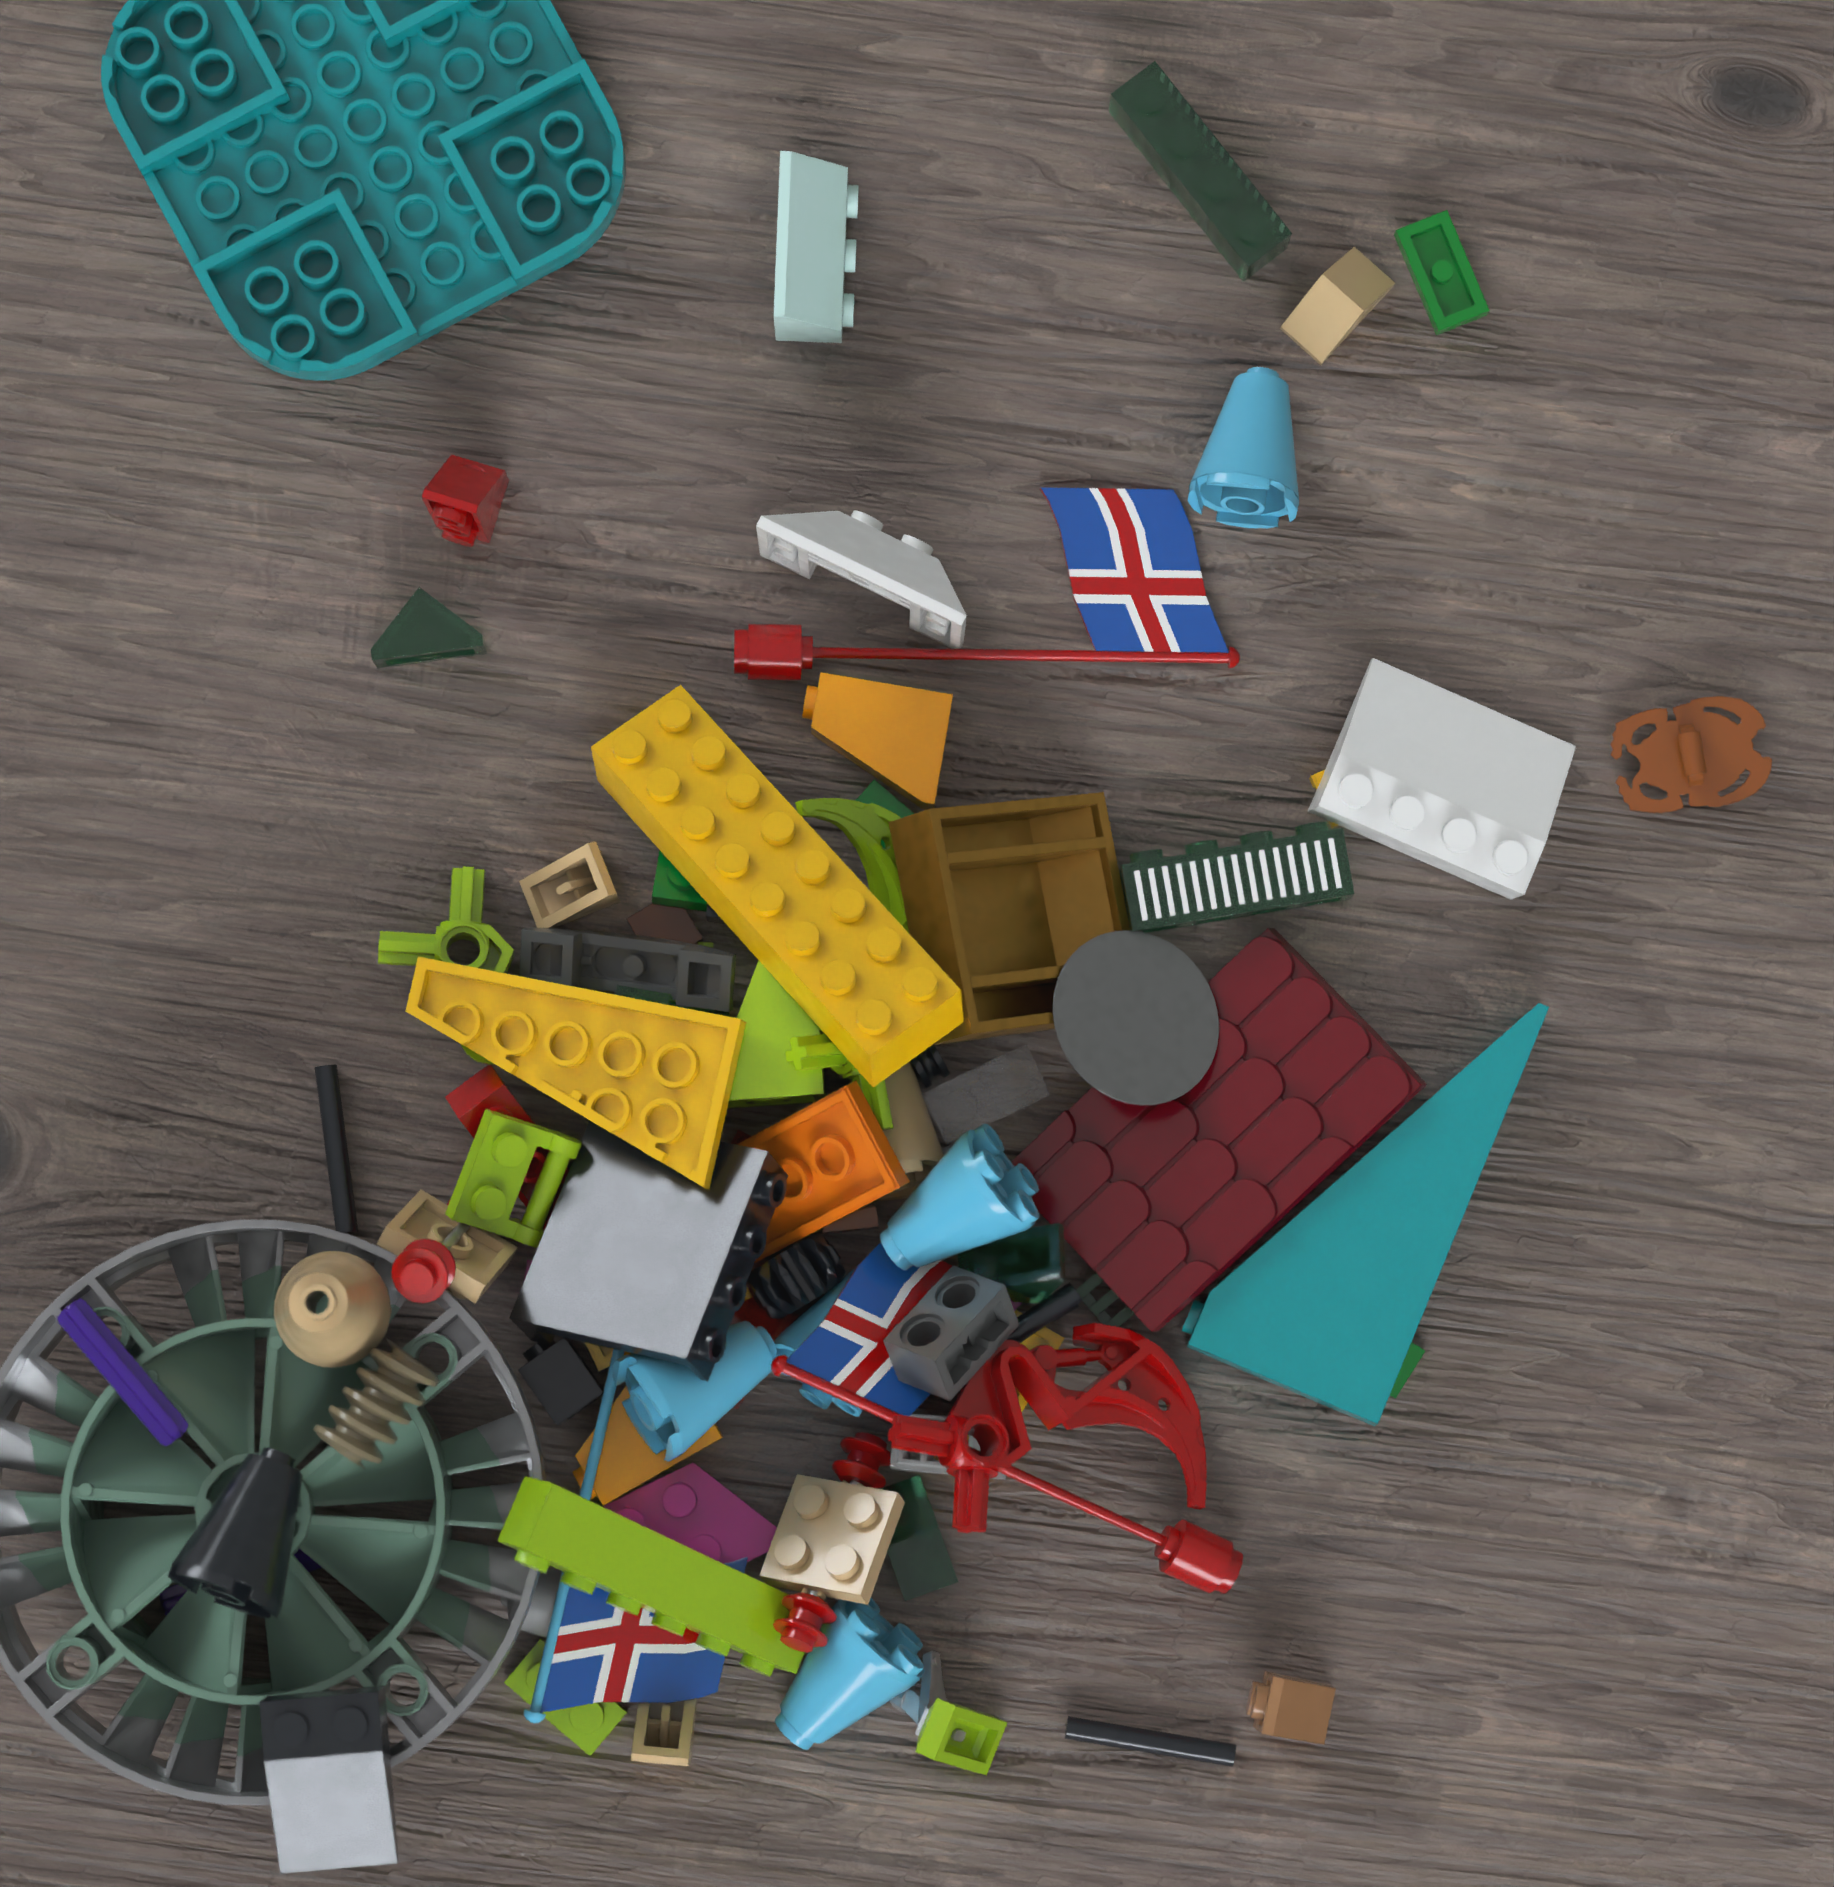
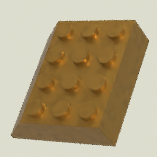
M1104 792L932 808L889 822L909 934L961 989L964 1022L933 1045L1055 1029L1053 996L1057 979L1066 961L1080 946L1099 935L1114 931L1130 930Z

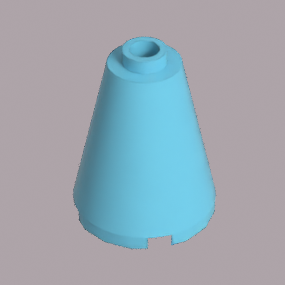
M1253 367L1248 369L1246 373L1235 377L1189 485L1187 501L1193 510L1201 515L1204 505L1217 511V522L1243 528L1278 527L1279 517L1288 515L1289 522L1296 518L1299 506V492L1289 386L1283 379L1279 378V374L1276 371L1265 367Z
M743 1321L729 1326L726 1334L724 1354L720 1361L715 1363L708 1381L699 1379L687 1365L634 1353L626 1354L615 1360L612 1364V1376L615 1387L623 1382L626 1383L630 1398L623 1401L622 1404L639 1435L655 1454L666 1449L664 1460L670 1462L681 1456L772 1372V1358L777 1355V1349L770 1334L763 1326L755 1328L750 1322Z

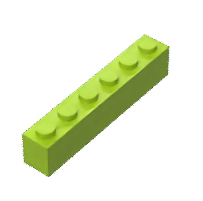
M524 1476L497 1540L518 1550L514 1561L545 1574L549 1565L563 1571L560 1582L591 1595L595 1587L609 1592L606 1600L607 1604L637 1616L641 1608L654 1613L651 1624L679 1636H683L686 1628L698 1633L696 1645L726 1657L730 1649L743 1654L739 1664L760 1674L771 1677L774 1668L794 1674L797 1673L805 1652L794 1650L780 1641L781 1634L773 1627L776 1619L788 1618L790 1611L782 1605L783 1597L789 1594L556 1484Z

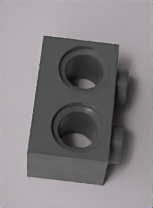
M953 1265L930 1288L927 1294L903 1320L893 1328L883 1342L898 1381L951 1401L1016 1330L1019 1322L1004 1284Z

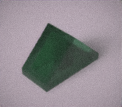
M420 587L371 648L372 661L377 669L488 654L486 641L481 633Z
M1060 1223L1029 1228L1026 1231L958 1254V1267L1004 1284L1011 1302L1038 1304L1065 1281L1064 1226Z

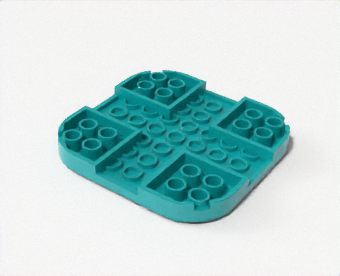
M128 0L112 23L114 29L109 39L106 53L102 55L101 62L103 95L112 120L230 336L250 357L265 367L283 375L303 380H335L360 374L583 255L607 230L621 202L625 186L626 162L617 119L585 59H582L551 0Z

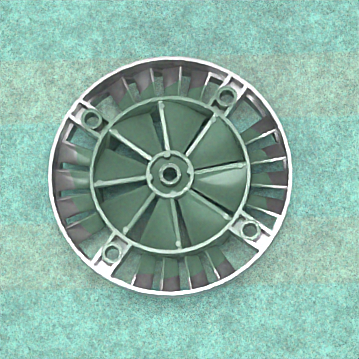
M241 1219L201 1224L163 1234L125 1250L95 1267L54 1300L16 1343L0 1369V1481L3 1468L64 1477L61 1494L0 1489V1537L61 1531L63 1543L61 1547L2 1557L0 1544V1662L4 1670L27 1702L40 1716L83 1754L116 1774L151 1789L185 1799L224 1805H270L264 1765L259 1703L267 1696L328 1691V1688L353 1676L363 1687L385 1686L387 1716L406 1737V1739L390 1747L391 1768L417 1753L445 1732L475 1702L494 1678L516 1642L531 1607L540 1576L539 1571L514 1561L518 1550L452 1540L454 1525L503 1529L522 1484L521 1482L454 1489L452 1474L527 1461L531 1478L546 1481L544 1458L535 1421L519 1381L503 1352L481 1322L458 1298L454 1297L446 1289L438 1299L434 1300L445 1312L402 1349L419 1361L420 1353L425 1346L430 1343H440L449 1353L448 1367L437 1376L440 1382L436 1387L421 1383L417 1384V1387L426 1399L422 1406L403 1403V1406L412 1418L408 1425L389 1422L398 1440L393 1445L376 1440L375 1443L384 1456L382 1462L378 1464L362 1459L361 1462L366 1468L363 1469L329 1445L301 1471L296 1467L322 1440L314 1431L315 1426L318 1424L333 1428L336 1425V1422L328 1412L329 1407L332 1405L347 1410L351 1407L342 1393V1389L345 1386L361 1391L364 1389L365 1386L356 1374L358 1367L375 1372L379 1367L370 1354L352 1365L335 1368L316 1366L300 1359L285 1345L277 1330L274 1317L275 1297L281 1282L284 1241L308 1244L306 1257L320 1252L340 1251L375 1263L373 1268L380 1274L389 1292L392 1310L389 1324L406 1301V1298L398 1292L392 1280V1266L397 1258L395 1254L349 1234L317 1225L283 1220ZM238 1243L245 1318L227 1320L215 1247ZM171 1260L195 1328L175 1335L157 1345L113 1291L151 1268ZM327 1294L318 1301L316 1314L323 1313L328 1308L329 1298ZM81 1298L86 1300L101 1319L113 1317L119 1322L122 1330L120 1342L188 1421L189 1428L186 1432L216 1465L213 1470L181 1438L166 1447L162 1446L110 1384L100 1397H97L46 1361L51 1352L67 1334L57 1321L58 1315L65 1307ZM267 1339L260 1450L254 1453L255 1340ZM484 1356L507 1393L515 1413L442 1441L438 1428L425 1405ZM26 1402L81 1427L74 1443L16 1423L15 1418L22 1403ZM263 1448L275 1449L293 1457L296 1460L293 1468L303 1475L283 1605L277 1618L271 1615L270 1619L265 1618L271 1679L242 1676L247 1614L215 1603V1597L201 1589L202 1584H200L197 1594L187 1590L155 1630L138 1613L173 1583L167 1576L173 1561L247 1455H261ZM434 1499L428 1521L320 1515L315 1512V1507ZM104 1501L195 1507V1514L104 1519ZM301 1549L390 1623V1625L368 1642L294 1556L297 1551ZM442 1575L514 1601L508 1620L438 1589L437 1586ZM73 1582L88 1614L43 1653L38 1655L21 1623L15 1604ZM417 1620L481 1664L480 1668L454 1699L403 1639ZM72 1646L83 1648L90 1657L91 1665L89 1671L80 1679L72 1677L64 1668V1655ZM127 1659L143 1671L145 1675L108 1728H106L84 1711L76 1701ZM406 1672L417 1679L420 1693L418 1699L413 1704L404 1705L398 1703L392 1697L390 1683L395 1674ZM180 1691L192 1696L169 1759L165 1761L151 1755ZM229 1704H242L235 1778L218 1776Z

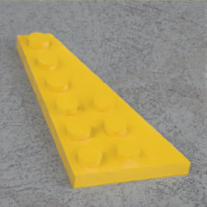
M418 956L405 1012L525 1081L654 1159L669 1166L708 1190L710 1189L746 1026L745 1021L718 1014Z

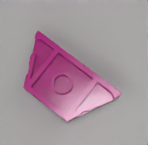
M694 1462L602 1506L723 1564L744 1557H748L747 1562L767 1553L777 1529L774 1524Z

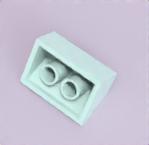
M780 151L773 316L776 341L842 343V328L853 327L854 294L844 293L845 272L855 273L857 239H846L847 218H858L859 185H848V167L792 151Z

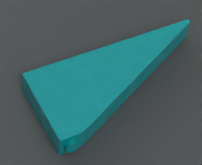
M1541 1003L1533 1007L1211 1290L1205 1304L1194 1300L1181 1330L1192 1335L1187 1348L1367 1424L1376 1426L1383 1413L1549 1007Z

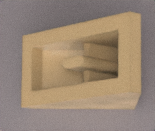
M1353 247L1319 277L1280 329L1316 362L1322 365L1391 290L1395 282L1357 248Z
M596 841L587 843L519 881L537 928H555L620 902Z
M697 1698L673 1703L638 1702L631 1761L689 1766L692 1757Z

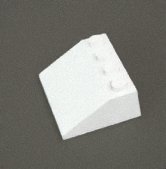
M1372 658L1308 812L1512 900L1525 895L1546 844L1576 746Z

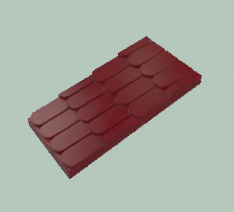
M1267 928L1259 937L1251 940L1208 982L1218 1011L1219 1038L1213 1061L1198 1084L1184 1095L1172 1101L1156 1105H1135L1121 1102L1108 1097L1092 1087L1069 1110L1061 1113L1011 1161L1014 1166L1019 1163L1023 1164L1035 1178L1039 1191L1031 1197L1040 1214L1060 1232L1059 1234L1097 1272L1099 1277L1129 1309L1134 1311L1135 1315L1151 1332L1162 1329L1427 1085L1275 928Z

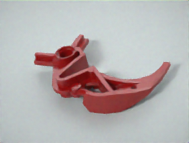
M1100 1323L1073 1327V1345L1095 1350L1085 1351L1084 1348L1055 1350L1049 1345H1038L1029 1350L1019 1342L1005 1340L963 1386L944 1422L895 1414L893 1417V1427L888 1430V1441H892L891 1448L938 1456L939 1463L947 1468V1473L955 1477L952 1528L958 1529L957 1532L970 1533L972 1531L983 1533L987 1528L989 1479L997 1477L998 1473L1007 1469L1032 1449L1015 1390L1016 1387L1047 1430L1061 1423L1066 1430L1117 1423L1137 1427L1157 1437L1176 1455L1182 1466L1187 1487V1507L1201 1510L1205 1508L1207 1488L1206 1449L1200 1423L1201 1416L1194 1395L1174 1361L1159 1345L1127 1328ZM1098 1361L1107 1369L1105 1373L1082 1391L1068 1390L1055 1384L1056 1368L1085 1366L1086 1362ZM1119 1380L1125 1382L1126 1391L1119 1388ZM1159 1400L1165 1402L1167 1407L1166 1411H1163L1159 1408ZM968 1435L977 1440L980 1446V1455L971 1450L968 1444Z

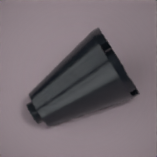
M263 1448L261 1455L248 1454L173 1561L167 1576L174 1583L197 1594L200 1584H202L201 1589L214 1596L215 1603L262 1618L270 1619L271 1615L277 1618L283 1605L303 1477L302 1473L293 1468L296 1460L283 1452L271 1448Z

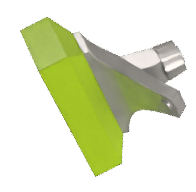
M935 1651L923 1654L922 1663L925 1672L921 1679L920 1693L912 1686L891 1699L890 1703L902 1713L906 1712L918 1725L915 1732L918 1736L917 1753L935 1761L987 1776L1008 1722L990 1714L947 1701L940 1654Z

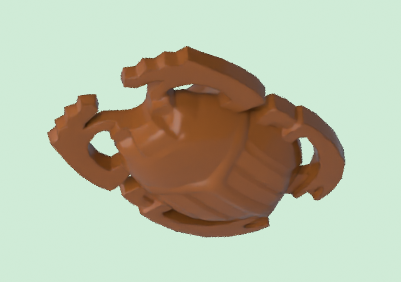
M1724 696L1702 697L1691 700L1690 703L1673 707L1676 720L1667 722V708H1655L1634 714L1615 723L1616 730L1612 733L1614 740L1610 744L1613 749L1611 756L1616 760L1622 756V746L1625 744L1627 751L1635 756L1640 763V769L1632 780V788L1629 787L1626 778L1620 775L1615 782L1619 786L1618 793L1623 795L1624 802L1629 804V808L1632 811L1649 813L1674 812L1684 808L1680 795L1684 796L1686 794H1689L1690 807L1707 805L1709 807L1725 806L1739 802L1757 793L1765 784L1771 772L1772 759L1769 756L1762 757L1760 753L1753 750V742L1751 741L1757 735L1758 730L1766 727V723L1756 708L1742 699ZM1705 707H1718L1733 712L1741 721L1739 724H1736L1721 714L1704 712L1703 709ZM1646 724H1655L1656 730L1649 737L1643 739L1641 744H1632L1633 733L1639 727ZM1745 769L1750 772L1746 781L1736 790L1724 796L1718 795V792L1728 788L1737 781ZM1648 783L1650 786L1659 787L1667 792L1668 797L1661 800L1650 799L1643 795L1640 790V784Z

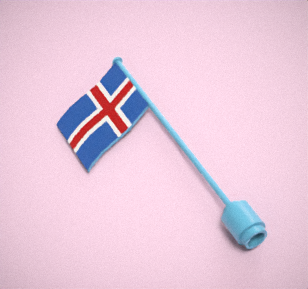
M613 1349L579 1495L589 1501L616 1391L612 1376V1364L615 1360L624 1356L625 1352ZM748 1557L724 1564L745 1573ZM559 1581L530 1710L524 1709V1716L531 1723H539L546 1717V1714L543 1712L598 1702L673 1703L701 1698L718 1691L725 1656L696 1645L699 1634L687 1628L683 1636H679L651 1624L654 1613L641 1608L637 1616L607 1604L606 1600L609 1595L607 1591L595 1587L591 1595Z

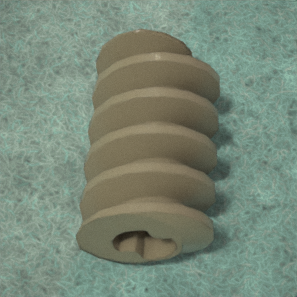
M388 1339L387 1341L393 1348L391 1352L372 1348L369 1352L379 1367L376 1372L358 1367L356 1370V1374L365 1386L364 1389L361 1391L347 1386L342 1389V1393L351 1407L348 1410L332 1405L329 1407L328 1412L337 1424L335 1429L318 1424L314 1428L316 1434L323 1441L363 1469L366 1468L361 1462L362 1459L378 1464L384 1459L382 1452L375 1443L376 1440L392 1445L398 1440L396 1433L389 1424L390 1421L403 1425H408L411 1422L412 1418L403 1406V1403L422 1406L426 1401L417 1384L421 1383L436 1387L440 1382L432 1370Z

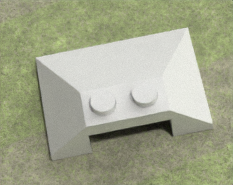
M854 510L851 516L840 511L764 515L760 517L756 525L760 556L809 580L817 565L910 609V629L952 649H961L964 643L967 615L940 560L931 556L934 549L927 543L906 534L903 535L900 541L882 532L881 530L884 525L880 521L857 510Z

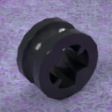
M931 1045L911 1060L913 1069L925 1088L932 1086L931 1081L935 1076L940 1075L945 1078L950 1075L935 1045Z

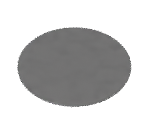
M1140 931L1108 932L1080 946L1066 961L1057 979L1053 996V1020L1057 1038L1073 1068L1087 1083L1099 1092L1129 1104L1156 1105L1172 1101L1184 1095L1198 1084L1208 1071L1215 1056L1219 1038V1018L1216 1002L1211 988L1199 968L1184 952L1170 942Z

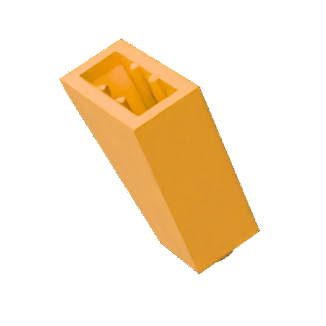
M820 672L818 687L807 686L802 718L812 720L811 734L920 808L927 810L935 807L953 694Z
M625 1386L612 1404L591 1499L598 1496L602 1505H606L724 1437L717 1424L715 1423L681 1456L667 1462L664 1460L666 1449L655 1454L639 1435L622 1404L623 1401L630 1398L627 1386ZM595 1429L575 1455L581 1467L572 1472L580 1488L582 1487Z

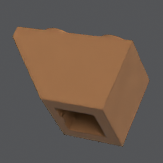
M1264 1671L1262 1683L1252 1682L1246 1715H1250V1718L1254 1719L1253 1727L1262 1734L1324 1745L1336 1688L1323 1683Z

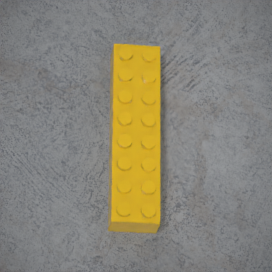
M681 685L591 746L597 781L873 1088L964 1022L961 989Z

